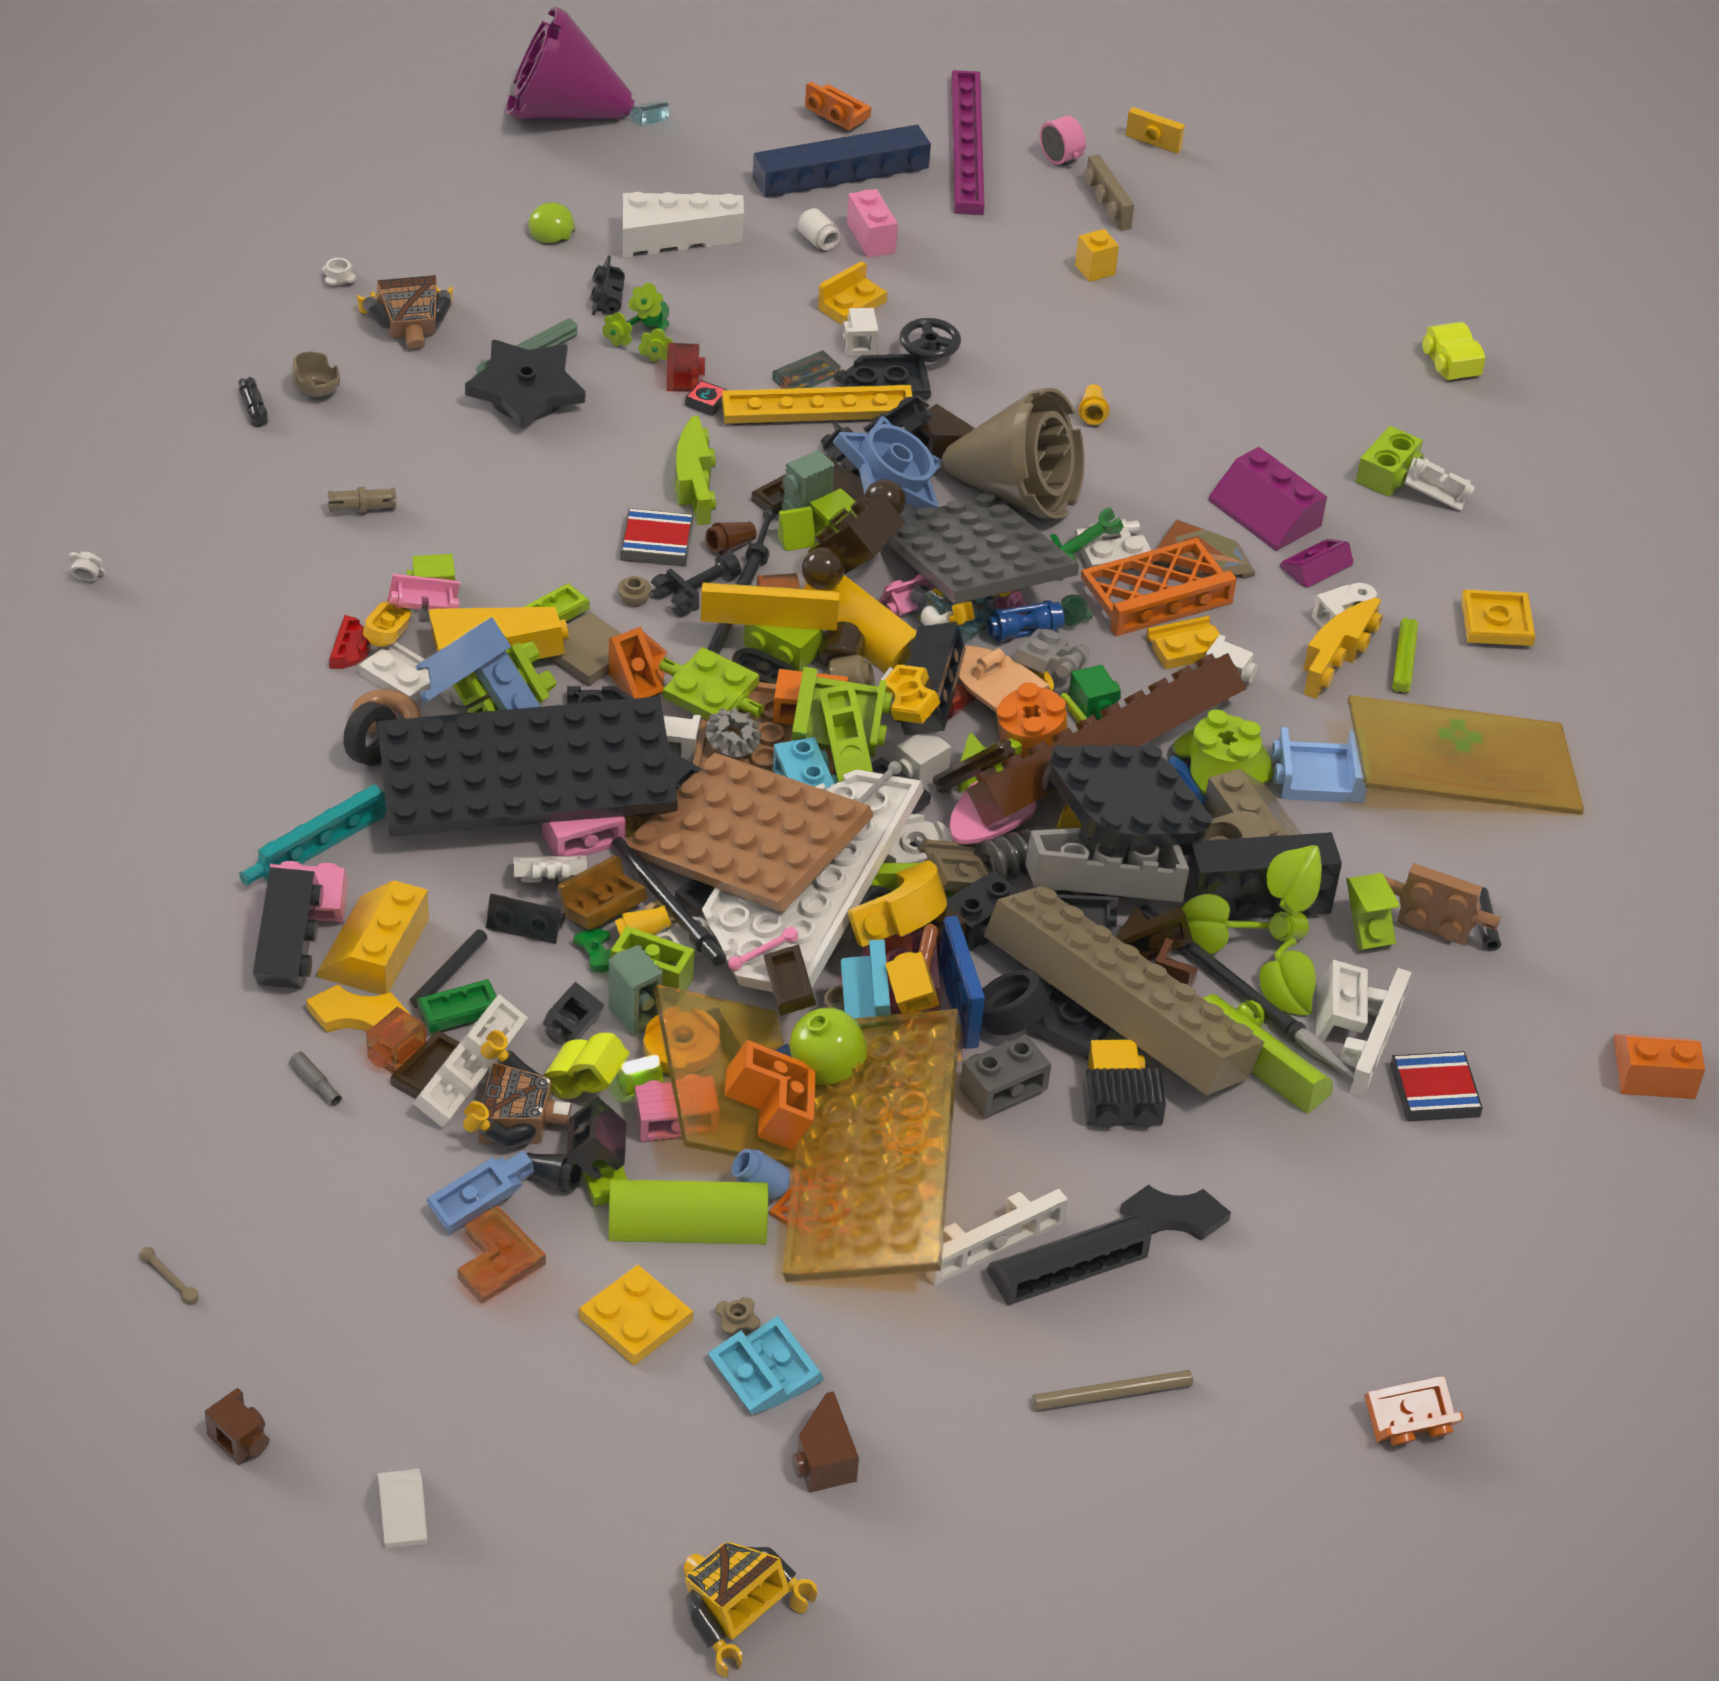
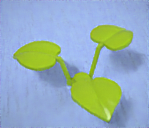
M1311 845L1288 850L1277 855L1270 863L1267 871L1268 889L1273 896L1282 898L1280 907L1286 911L1276 913L1270 922L1227 921L1230 913L1228 902L1222 897L1213 894L1196 896L1182 907L1193 941L1211 955L1218 953L1226 946L1229 938L1227 928L1269 929L1271 935L1276 940L1285 941L1274 953L1276 961L1267 962L1262 966L1259 978L1260 987L1264 996L1276 1007L1296 1015L1312 1014L1316 973L1311 959L1306 954L1296 950H1287L1291 946H1296V941L1305 938L1309 931L1308 919L1300 911L1310 908L1319 893L1322 872L1319 847Z

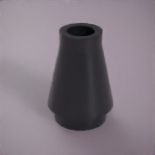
M526 1153L532 1160L534 1173L529 1177L560 1192L573 1191L579 1185L582 1169L576 1163L571 1165L566 1160L567 1154Z

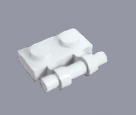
M1121 519L1124 526L1122 531L1114 535L1104 533L1081 549V556L1087 568L1151 551L1144 535H1130L1140 532L1138 520L1127 522L1126 519ZM1096 523L1087 524L1086 528L1075 529L1074 536H1078ZM1115 537L1116 539L1103 541L1102 538Z

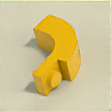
M927 860L895 873L899 888L882 897L847 910L859 946L865 947L869 945L871 940H882L895 934L902 937L930 923L945 910L948 904L937 866Z

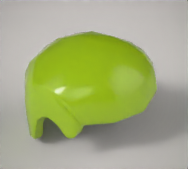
M556 202L543 203L533 210L529 218L528 224L534 239L544 244L556 243L561 239L568 241L572 231H575V223L571 211L566 206Z

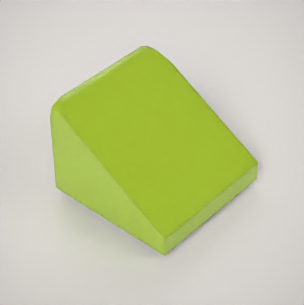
M811 506L779 511L778 538L784 550L791 551L812 547L815 544V530Z

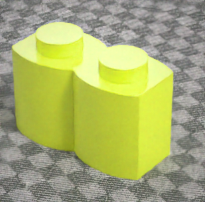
M1456 322L1427 327L1426 336L1422 340L1423 350L1426 354H1429L1434 361L1436 370L1446 380L1482 375L1486 357L1481 345L1476 340H1473L1472 334L1465 323Z
M598 1033L590 1037L588 1041L581 1039L571 1040L563 1045L543 1076L548 1077L552 1081V1092L560 1099L576 1098L583 1091L589 1093L601 1092L609 1087L630 1053L621 1040L613 1033Z

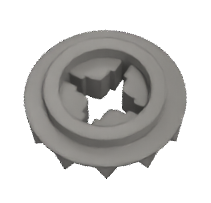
M736 707L731 711L721 708L718 713L711 714L705 729L710 745L721 754L730 757H743L751 754L757 749L762 733L759 731V721H753L750 718L749 712L746 714L738 712ZM729 725L734 729H740V734L737 736L735 732H728Z

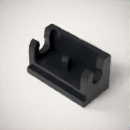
M596 1096L569 1118L566 1160L571 1165L576 1163L583 1171L595 1179H601L602 1176L600 1169L592 1164L597 1159L606 1161L608 1166L618 1170L625 1164L627 1122L601 1098Z

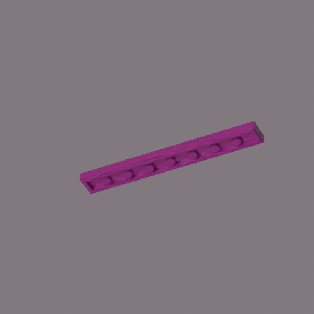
M952 70L954 214L984 215L980 72Z

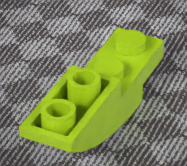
M698 415L692 416L680 435L676 454L675 486L678 506L691 504L697 525L711 524V511L716 510L714 491H709L711 468L716 466L714 448H709L708 429L702 428Z
M854 683L819 689L838 782L844 780V774L854 770L873 772Z

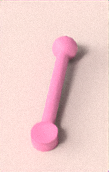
M788 927L784 929L783 935L740 957L732 956L728 960L729 968L734 971L739 970L743 963L784 942H795L798 939L797 929Z

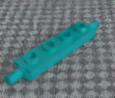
M373 784L363 791L355 793L352 797L338 805L325 810L322 814L308 822L297 826L276 840L268 842L265 846L258 849V861L256 864L239 873L240 880L245 886L250 885L261 877L268 882L270 864L281 865L285 861L303 864L382 819L386 814L385 792Z

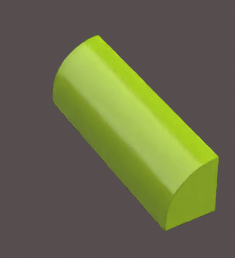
M1210 994L1203 998L1207 1002L1221 1007L1224 1014L1237 1023L1248 1026L1254 1035L1264 1041L1251 1073L1306 1114L1331 1096L1333 1081L1218 995Z
M610 1179L608 1241L767 1244L768 1183Z

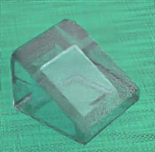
M657 100L633 105L631 111L643 126L668 120L669 104L667 101Z

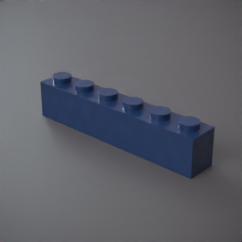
M917 124L755 152L753 155V179L763 196L769 197L927 169L930 162L931 143Z

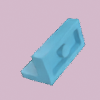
M884 939L869 941L870 956L841 959L845 1012L852 1016L859 1026L891 1024L888 976L885 964Z

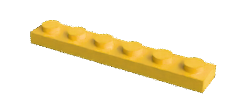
M911 385L722 391L724 424L874 419L876 416L888 413L897 407L903 399L912 397Z

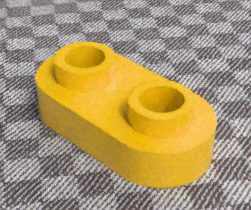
M389 601L380 603L366 618L363 629L364 637L372 645L378 647H385L395 643L409 626L411 618L410 609L403 607L397 609L396 605L390 604Z

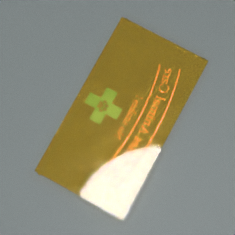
M1349 695L1347 699L1365 788L1582 815L1584 812L1562 723Z

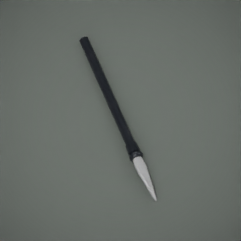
M1144 904L1140 908L1146 920L1160 915L1148 904ZM1193 941V943L1180 948L1245 1001L1253 1000L1259 1003L1264 1009L1265 1017L1272 1021L1291 1042L1297 1041L1308 1053L1350 1078L1354 1077L1353 1073L1316 1035L1306 1030V1026L1302 1022H1298L1288 1013L1281 1011L1196 942Z

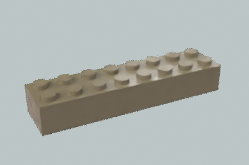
M1039 886L997 900L984 937L1122 1036L1135 1042L1139 1048L1207 1096L1249 1079L1264 1041L1254 1035L1248 1026L1231 1019L1224 1014L1221 1007L1201 998L1191 986L1180 983L1167 974L1165 968L1151 963L1141 956L1135 947L1124 944L1114 937L1108 928L1097 925L1084 916L1082 910L1068 905L1058 898L1056 892L1052 889Z

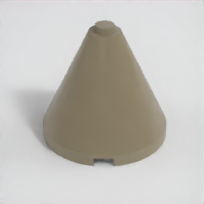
M1055 388L1032 390L950 444L942 455L943 468L951 477L985 493L993 494L996 498L1038 518H1063L1069 514L1068 510H1065L1067 505L1077 502L1084 477L1085 459L1081 429H1073L1068 415L1074 414L1075 410L1068 398Z

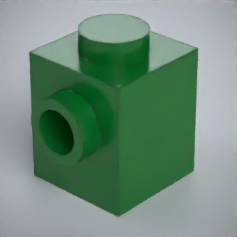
M1101 664L1072 671L1068 696L1086 718L1094 715L1096 720L1103 718L1100 711L1121 699V690L1119 684L1112 680Z

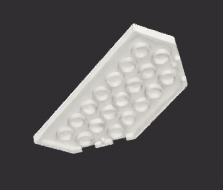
M854 770L844 774V780L831 785V787L826 788L823 783L815 787L852 800L859 799L883 774ZM892 776L864 803L871 807L874 817L783 913L716 887L714 888L702 911L721 951L726 955L727 963L732 956L740 957L783 935L784 929L788 927H794L798 932V939L795 942H784L743 963L739 970H732L739 986L773 992L763 955L799 944L811 987L813 988L850 922L847 910L860 905L924 791L920 780Z

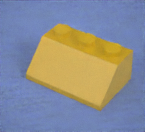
M393 880L360 896L318 969L317 977L379 995L388 993L429 921L428 889Z

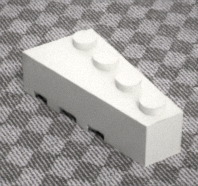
M670 192L662 194L623 193V259L633 257V252L646 251L647 255L660 254V249L676 247L677 251L689 250L694 244L700 243L705 248L743 243V195L729 193L723 195L702 193L674 194Z

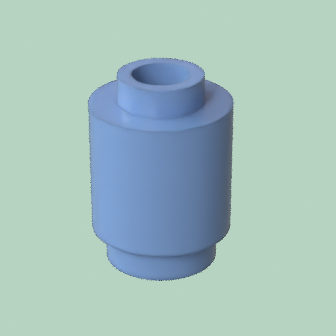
M744 1149L733 1161L731 1173L736 1177L737 1182L768 1183V1201L781 1197L787 1191L790 1184L789 1169L760 1150Z

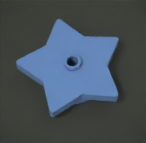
M881 416L869 433L839 432L834 439V445L859 469L864 494L873 482L889 479L902 487L907 504L917 509L922 507L936 509L938 507L930 479L941 467L942 459L931 455L922 441L907 430L892 425L884 416Z

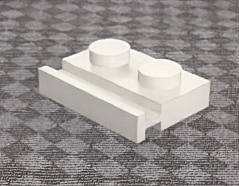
M397 642L390 644V647L386 650L384 648L380 649L359 665L360 676L381 689L401 692L415 702L421 698L420 692L431 689L428 669L416 670V665L425 659Z

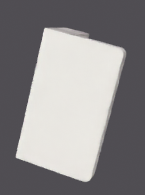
M1337 960L1331 962L1317 986L1316 1036L1322 1042L1325 1041L1334 1025L1362 1033L1367 1026L1368 969Z

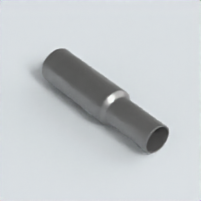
M297 1052L290 1058L289 1063L331 1106H336L341 1102L342 1096L328 1083L326 1076L303 1052Z

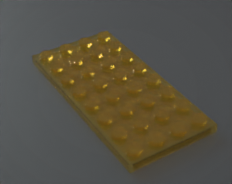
M957 1009L854 1018L861 1027L868 1046L866 1060L862 1065L859 1061L857 1066L852 1069L853 1075L846 1080L828 1085L815 1084L814 1121L796 1144L782 1269L786 1282L941 1271L961 1020Z

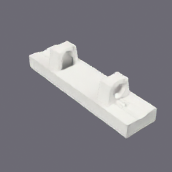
M1397 968L1388 991L1368 987V1014L1377 1017L1367 1041L1347 1037L1341 1052L1340 1061L1356 1068L1350 1094L1362 1098L1365 1097L1405 1000L1412 972Z
M1060 1189L1032 1202L1021 1192H1018L1007 1198L1006 1214L967 1233L956 1223L942 1229L941 1245L928 1251L926 1277L936 1286L1064 1224L1068 1199Z

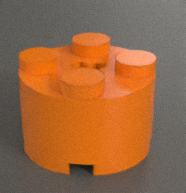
M1032 682L1021 684L1018 690L1004 697L997 707L999 741L1010 738L1019 741L1022 744V758L1029 756L1026 749L1044 740L1047 746L1053 744L1051 739L1053 735L1068 728L1065 700L1057 693L1038 687Z

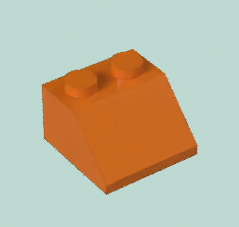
M1614 1034L1613 1039L1621 1094L1696 1099L1705 1072L1701 1041L1678 1037Z

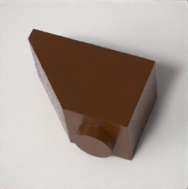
M834 1391L824 1395L799 1434L797 1453L792 1454L796 1476L804 1478L809 1493L857 1482L859 1456Z

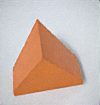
M641 626L609 638L608 674L622 691L631 697H651L663 692L665 672L659 670V664L667 656V651L647 635Z

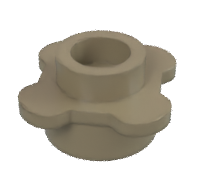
M742 1297L740 1300L730 1303L721 1301L716 1305V1314L721 1316V1330L723 1333L733 1336L742 1331L746 1336L751 1331L759 1328L760 1319L754 1314L755 1303L751 1298Z

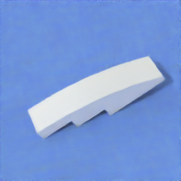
M498 994L412 1104L443 1128L497 1060V1058L492 1060L486 1059L481 1055V1046L487 1041L486 1036L493 1030H499L506 1035L509 1044L528 1017Z

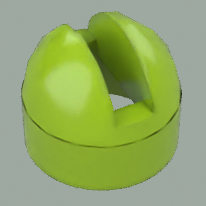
M1248 1000L1237 1007L1238 1011L1261 1028L1263 1027L1265 1015L1264 1009L1259 1003Z

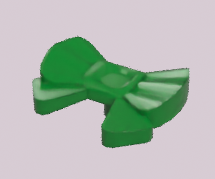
M595 929L574 935L573 943L585 949L590 957L589 968L593 972H606L610 969L608 961L611 958V949H605L602 943L610 938V931Z

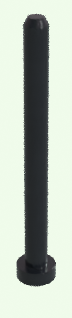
M760 543L749 545L745 553L748 561L737 585L751 586L759 566L765 565L769 559L770 552L766 546ZM719 623L707 649L719 655L733 624Z

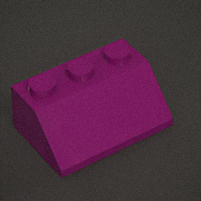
M1257 447L1235 459L1209 495L1208 501L1272 549L1278 551L1322 526L1327 496L1261 447Z

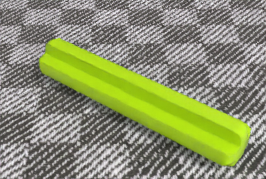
M1405 617L1401 620L1399 626L1392 688L1395 692L1401 691L1404 694L1410 691L1418 632V622L1415 618L1408 619Z

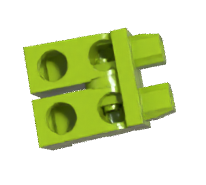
M531 641L520 644L518 642L505 650L538 703L550 697L548 693L557 685V682L548 670L537 674L532 662L540 658V652L535 643ZM472 672L453 685L464 706L488 694L475 672ZM491 697L467 709L468 713L499 710Z

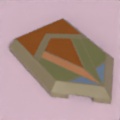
M1178 519L1175 520L1156 548L1198 538L1223 572L1231 570L1234 575H1240L1241 578L1255 575V570L1237 541ZM1194 551L1181 554L1183 557L1197 561L1199 558ZM1155 561L1156 563L1167 567H1170L1171 563L1165 561ZM1176 565L1175 570L1191 575L1193 569ZM1198 571L1196 577L1205 578L1212 575Z

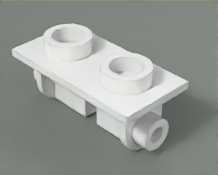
M1413 458L1404 483L1461 512L1466 497L1469 498L1475 486L1470 484L1471 480H1465L1451 472L1448 475L1444 473L1445 469L1431 463L1427 458L1423 460Z

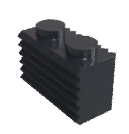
M1088 1068L1085 1072L1083 1085L1086 1124L1099 1125L1103 1128H1111L1116 1125H1137L1141 1128H1149L1155 1124H1163L1166 1101L1161 1070L1159 1068L1154 1070L1152 1068L1147 1070L1144 1068L1139 1070L1137 1068L1132 1070L1129 1068L1124 1070L1121 1068L1117 1070L1114 1068L1109 1070L1106 1068L1102 1070L1099 1068L1094 1070Z

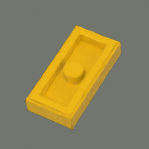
M1132 107L1128 112L1125 136L1178 154L1182 149L1185 124Z

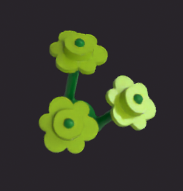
M645 283L642 288L637 286L633 289V297L628 302L629 308L632 311H637V315L627 321L620 312L607 315L604 318L606 325L602 328L603 335L610 339L614 346H619L620 344L627 346L632 342L630 335L632 325L642 321L648 327L658 326L659 328L653 329L651 333L646 332L642 334V342L639 344L638 350L641 355L649 356L652 362H657L659 359L668 360L672 356V349L670 347L673 345V340L665 336V329L670 325L667 320L669 307L663 301V295L657 293V288L653 283Z

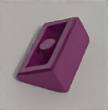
M1325 539L1283 560L1280 563V567L1301 585L1310 587L1352 566L1353 557L1349 542Z

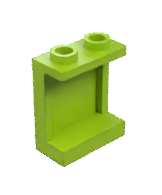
M803 667L792 730V741L815 737L820 749L831 750L819 689L853 682L817 677L816 668ZM880 680L879 686L854 683L870 757H875L877 745L884 746L887 725H881L882 713L889 714L892 693L886 692L887 681Z

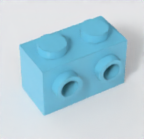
M815 737L774 744V773L814 787L823 783L826 788H829L831 785L838 783L836 775H831L829 772L827 753L825 750H820Z

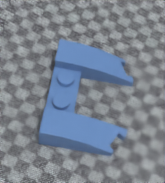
M493 617L478 624L416 665V670L428 669L431 689L420 692L424 703L472 672H475L499 710L541 707L505 651L511 645Z

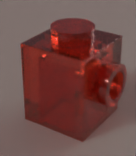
M668 343L666 391L690 392L698 383V376H705V357H699V344Z

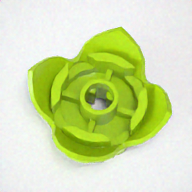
M1211 710L1206 718L1202 719L1194 728L1178 737L1172 744V749L1177 756L1181 758L1190 757L1192 779L1204 796H1206L1209 777L1237 769L1243 770L1262 783L1272 782L1273 779L1272 761L1262 744L1260 736L1261 727L1254 721H1246L1237 716L1227 715L1222 710Z

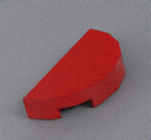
M344 615L329 658V669H344L355 666L368 656L371 651V643L364 637V626L360 624L359 619Z

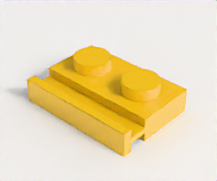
M1204 616L1147 628L1146 639L1151 641L1153 651L1164 669L1167 670L1195 664L1194 662L1204 658L1220 633L1215 625H1211L1210 617Z

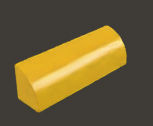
M845 575L836 587L830 590H823L839 592L837 622L853 623L864 634L866 639L863 653L864 658L883 673H886L889 667L894 669L897 664L904 665L906 661H909L910 643L914 641L917 632L915 629ZM806 584L804 587V589L817 590L812 588L808 584Z
M703 582L700 622L837 631L839 592Z

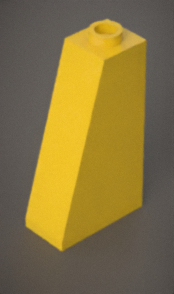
M556 607L446 608L428 610L436 651L444 648L491 617H493L511 646L518 642L520 644L534 642L540 652L539 659L565 654L563 640L569 639L566 620H559Z

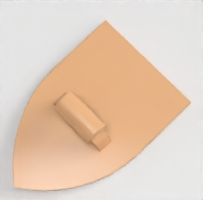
M965 645L966 651L958 680L968 692L994 712L997 711V707L1002 699L1011 692L1018 690V687L1023 683L1032 682L1038 687L1049 689L1048 683L1022 664L1013 661V658L1005 655L1001 649L990 650Z

